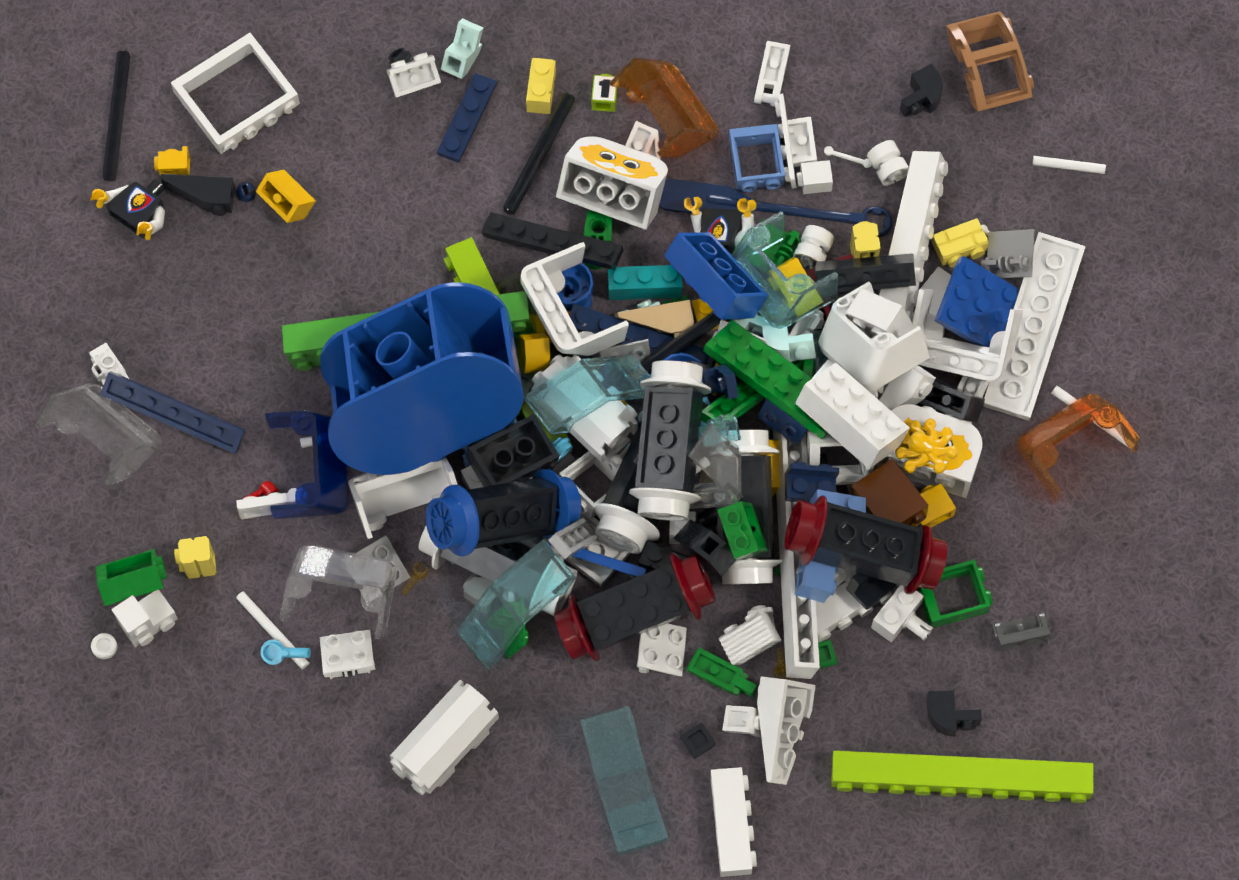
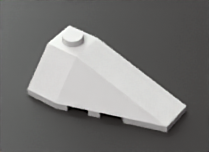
M760 678L757 705L767 782L787 784L796 758L792 748L798 739L802 740L804 732L799 730L803 717L810 718L816 685L786 679Z

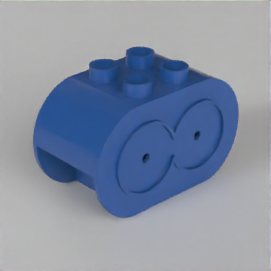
M445 283L429 288L337 332L326 342L320 356L322 375L331 388L333 415L328 425V438L331 448L345 464L366 473L379 475L401 474L413 471L430 462L440 461L448 454L474 442H480L490 437L493 433L505 428L517 416L523 403V388L509 311L502 300L495 294L473 284Z

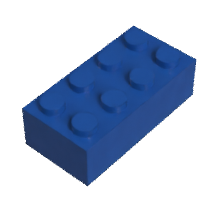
M710 232L677 233L664 255L671 263V267L684 277L685 282L694 288L699 294L700 299L707 303L713 309L714 314L722 320L755 318L768 297V294Z

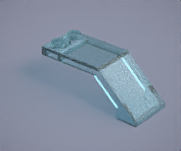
M633 354L587 358L580 360L525 395L524 399L551 434L567 433L576 422L610 401L644 398L645 388L640 386V382L651 378V375L648 374L641 365L640 360Z
M544 539L487 587L457 632L485 667L490 669L497 664L525 623L556 597L566 593L576 579V576Z
M630 706L580 720L594 778L618 856L668 841V835L646 770Z

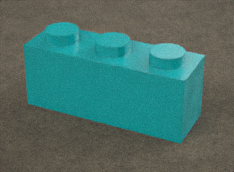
M671 265L616 267L615 270L608 269L609 300L682 298V275L673 269Z

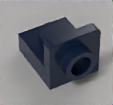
M725 364L703 370V383L711 388V393L708 395L723 392L728 399L739 397L735 374Z

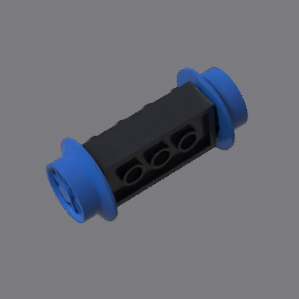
M549 469L537 471L532 479L465 490L460 485H449L442 491L440 498H434L429 502L426 510V527L429 537L439 549H449L457 556H467L474 549L543 536L550 539L558 531L579 520L581 498L577 486L570 478L565 476L559 477L554 471Z

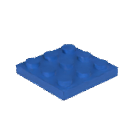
M961 256L956 262L934 321L972 344L989 348L993 335L1000 331H1006L1010 309H1014L1020 289L965 256Z

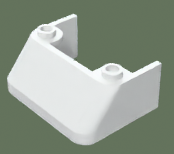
M582 242L527 265L521 272L520 282L556 349L565 354L590 356L625 341L629 324L626 320L596 334L589 331L578 333L557 293L561 292L565 285V278L561 271L582 263L585 251V244Z
M867 282L834 302L818 343L821 352L830 361L841 366L870 392L879 389L930 357L922 328L919 326L900 338H897L892 333L882 332L870 339L851 321L846 311L860 290L863 288L874 293L871 283Z
M920 289L912 323L915 328L918 326L922 328L930 358L919 365L986 381L999 379L1015 349L1023 310L1010 309L1006 331L994 334L988 348L943 337L945 327L934 321L936 315L929 314L934 290Z
M445 457L440 461L430 462L406 473L393 475L365 473L352 478L348 484L367 538L370 539L373 538L371 531L381 529L387 521V516L427 504L434 498H440L442 491L447 486L457 485L454 472Z

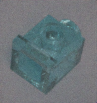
M720 415L718 418L708 420L707 425L698 428V437L702 443V448H717L741 440L736 415Z

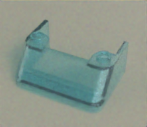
M782 211L751 227L731 254L768 294L767 299L758 312L772 327L777 329L786 328L838 299V274L836 272L817 282H814L805 274H795L787 279L763 252V250L784 239V214Z

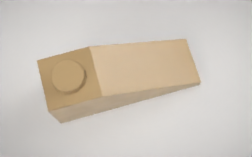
M690 300L622 311L614 314V317L627 320V322L664 334L674 333L675 338L694 325Z

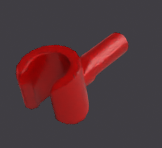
M265 481L261 484L260 489L245 497H259L263 494L267 496L273 492L278 493L279 490L272 482Z

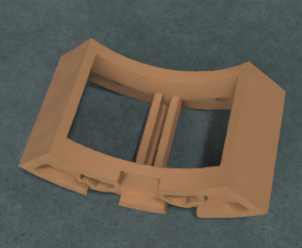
M999 11L946 25L949 45L956 55L958 62H964L968 73L964 74L970 102L978 112L1032 97L1031 89L1034 88L1033 78L1027 73L1023 55L1012 30V23L1009 17L1005 18ZM999 36L1004 44L971 52L969 44ZM1010 57L1019 88L985 96L977 66Z

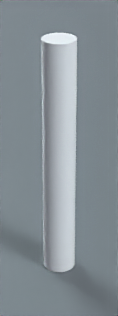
M1033 156L1034 166L1105 174V164Z

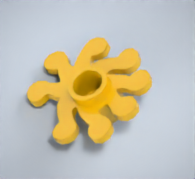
M927 419L924 423L928 436L921 430V423L918 420H913L910 423L909 430L912 432V435L910 436L907 432L902 441L903 445H909V449L900 446L895 450V456L898 459H904L905 457L916 458L910 459L904 464V468L908 473H913L916 467L923 466L929 461L934 464L933 470L937 474L945 471L946 465L939 457L947 455L949 459H955L958 455L957 449L954 446L945 447L953 436V431L949 427H944L941 430L942 437L939 439L935 430L937 423L934 419Z

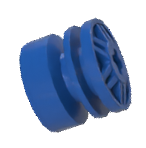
M580 263L561 271L565 278V285L563 290L557 293L566 311L570 312L573 303L591 308L593 278L588 267Z

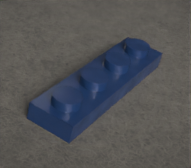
M478 73L474 74L437 150V155L458 163L460 162L493 94L497 80Z

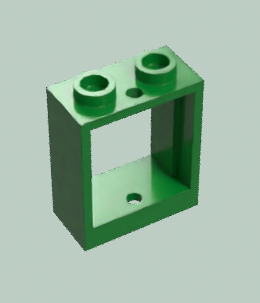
M741 501L717 510L734 559L746 560L768 552L752 503ZM752 526L756 528L755 532L752 531Z
M155 549L96 566L97 585L104 606L124 601L132 595L137 597L163 589V579H166L167 576L162 556L157 557Z
M975 560L945 567L939 582L969 575L979 604L978 606L940 615L933 591L921 587L917 588V591L924 596L922 606L928 624L933 628L989 612L990 605L993 604L990 591L984 588V573L981 566L977 567Z

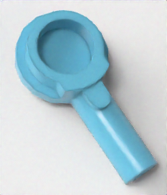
M559 437L552 443L559 454L557 462H560L573 448L568 437L564 439Z
M275 639L266 641L261 647V657L270 665L279 664L284 658H310L311 656L310 648L284 647L279 640Z

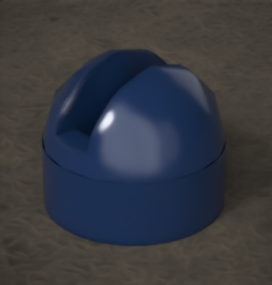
M244 182L238 185L236 193L239 200L250 202L255 198V187L251 183ZM244 187H247L250 195L245 196Z

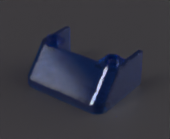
M306 410L265 413L270 429L292 427L298 435H312L315 483H305L297 488L295 504L271 505L270 511L274 519L343 513L349 504L347 464L337 457L329 442L328 425L332 416Z

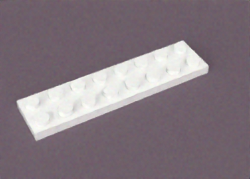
M1041 232L1038 233L1034 245L1032 277L1023 278L1014 309L1023 310L1016 346L1002 376L997 380L989 382L983 407L1030 421L1085 246Z

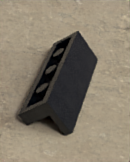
M913 253L816 262L815 266L818 294L850 292L867 282L871 283L873 289L916 286Z
M920 523L916 527L921 528L923 525ZM856 573L848 583L846 590L868 610L899 584Z

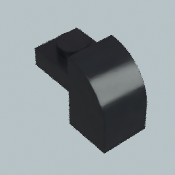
M930 64L911 74L910 85L915 93L902 99L900 111L905 117L909 114L913 116L923 111L924 106L929 113H932L941 101L943 81L934 66Z
M928 691L926 697L928 718L931 725L938 732L955 737L958 726H960L961 730L965 731L974 730L976 726H980L982 721L981 710H955L954 691Z

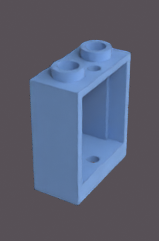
M777 124L729 129V144L736 190L753 192L757 188L765 187L769 190H774L784 185L785 172ZM772 143L776 173L742 177L737 147Z

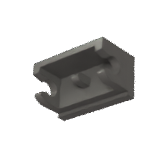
M1043 612L1032 617L992 624L999 652L1049 640L1051 635Z

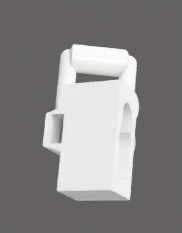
M107 343L89 352L91 361L94 364L91 369L98 382L101 381L104 385L110 371L130 379Z

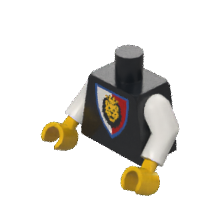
M154 179L147 188L138 182H133L130 185L106 192L101 189L93 190L90 200H98L96 207L102 208L104 204H107L106 208L109 215L141 238L150 240L152 234L163 228L165 210L162 200L158 196L165 188L157 180Z
M694 197L695 206H692L690 198H686L684 206L687 210L692 211L690 216L694 232H710L731 255L740 254L742 248L754 235V215L751 214V211L756 209V202L754 200H748L747 202L746 198H743L737 203L738 209L703 208L702 212H699V208L702 206L701 198Z

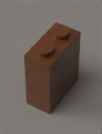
M891 459L851 486V495L866 498V513L907 525H918L927 517V502L894 459Z

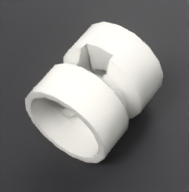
M893 140L884 141L876 145L867 154L873 168L878 169L876 173L884 186L895 183L894 180L896 182L902 180L907 176L909 170L904 158L900 157L901 153Z
M808 225L802 234L801 243L798 244L793 257H797L802 266L806 267L808 265L810 266L809 269H812L816 266V262L826 260L827 255L825 253L830 251L835 238L822 227Z

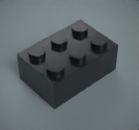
M532 414L469 447L466 459L483 487L530 479L537 471L555 466L559 459V454L535 414Z

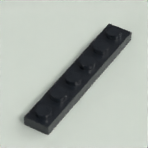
M490 212L481 231L482 235L486 238L552 255L584 242L585 251L582 262L611 270L616 269L624 251L623 246L493 212Z

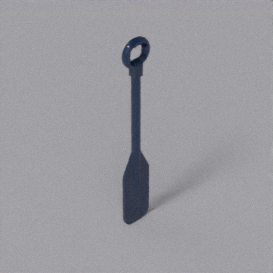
M666 179L659 207L668 211L692 214V211L687 210L684 206L686 198L691 199L692 206H695L694 197L701 198L702 206L699 208V212H702L703 208L738 209L737 203L740 199L746 198L747 202L753 199L729 186ZM755 201L757 206L754 211L855 225L859 222L867 221L866 215L870 212L873 215L879 216L882 213L886 218L883 224L884 229L878 230V237L886 235L892 226V217L889 212L878 206L869 207L862 213L850 212L849 214Z

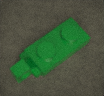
M698 647L686 668V671L736 696L742 692L752 698L757 690V685L747 680L749 676L744 673L743 669Z

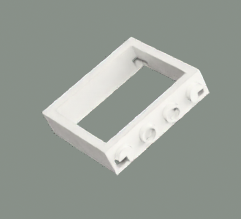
M248 33L171 82L175 95L220 154L230 148L234 150L238 143L245 138L247 140L252 139L257 135L258 130L264 126L270 127L274 125L278 117L285 113H293L292 109L300 104L297 92L251 33ZM254 52L286 94L224 134L219 135L188 93Z

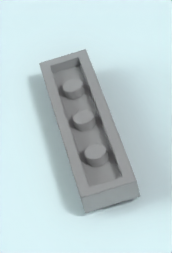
M582 518L555 533L548 541L552 544L551 548L558 556L567 559L594 543L599 536L596 535L595 529L589 522Z

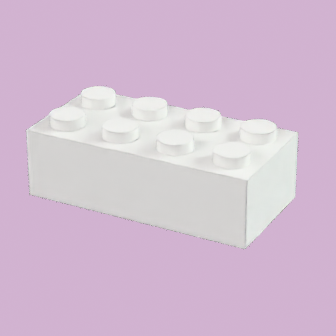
M834 363L807 382L795 403L868 469L900 447L910 428L837 363Z

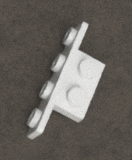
M778 94L779 102L775 103L776 115L782 118V124H778L780 139L784 138L785 145L781 146L783 160L788 161V167H784L786 182L790 181L792 189L797 188L794 167L801 166V163L817 162L811 117L787 120L783 94Z

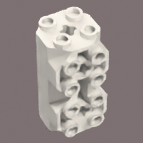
M560 354L555 356L550 362V366L544 372L539 371L532 378L531 382L534 384L531 388L532 397L601 463L605 462V457L609 460L612 459L629 443L628 434L630 432L633 435L636 433L637 421L635 418L638 416L636 411L630 405L625 406L613 389L603 390L600 387L602 383L601 378L594 371L590 373L584 367L585 364L580 357L574 355L563 358Z
M459 680L390 755V763L394 766L392 770L402 779L407 777L412 782L411 786L420 795L423 796L425 792L430 794L436 787H441L455 772V766L469 750L476 749L489 735V728L499 719L497 710L493 708L490 711L487 708L490 702L471 685L466 684L464 686L463 681Z

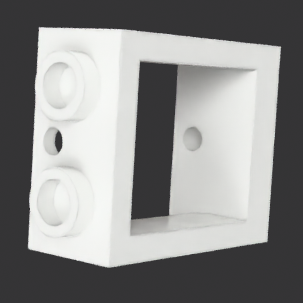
M807 430L808 465H820V447L842 445L829 433L823 439H820L810 430ZM861 462L860 465L832 466L839 468L836 485L854 484L874 471V466L868 469Z
M588 451L560 472L558 476H565L574 480L595 464L613 481L620 464H616L613 458L609 460L606 457L605 462L601 463ZM578 488L581 498V514H584L590 520L596 516L594 512L595 506L603 502L606 494L594 503Z

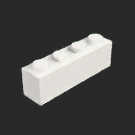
M847 582L838 586L834 595H830L824 603L816 601L818 643L827 640L831 636L830 632L837 627L840 630L847 628L852 624L853 621L851 619L855 616L865 617L874 609L871 607L866 610L846 590ZM894 588L891 592H889L878 602L886 604L890 597L893 595V593L896 591V588Z
M742 767L711 770L710 777L720 877L752 874V867H757L756 852L750 851V841H754L753 825L748 826L747 816H751L750 800H745L744 791L749 790L748 776L743 775Z

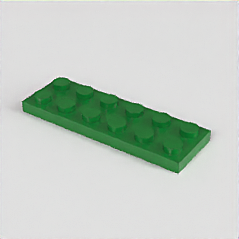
M734 320L730 321L705 344L703 351L721 365L725 364L737 377L820 439H823L828 434L826 430L795 404L804 385L812 378Z

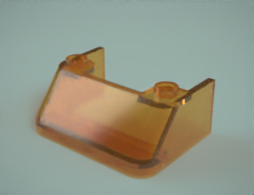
M634 57L609 82L612 87L625 88L627 96L633 102L645 103L668 137L664 140V146L657 152L660 157L681 158L713 140L720 133L718 126L680 71L668 61Z
M1091 393L1081 397L1018 439L1017 450L1054 502L1059 501L1061 490L1047 471L1056 464L1058 459V452L1054 446L1088 424L1096 421L1102 428H1115L1133 453L1138 451L1140 438L1115 405L1097 394Z

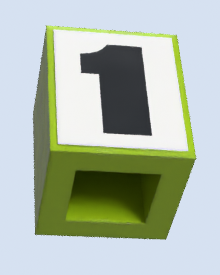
M610 74L594 75L591 99L592 110L616 111L618 77Z

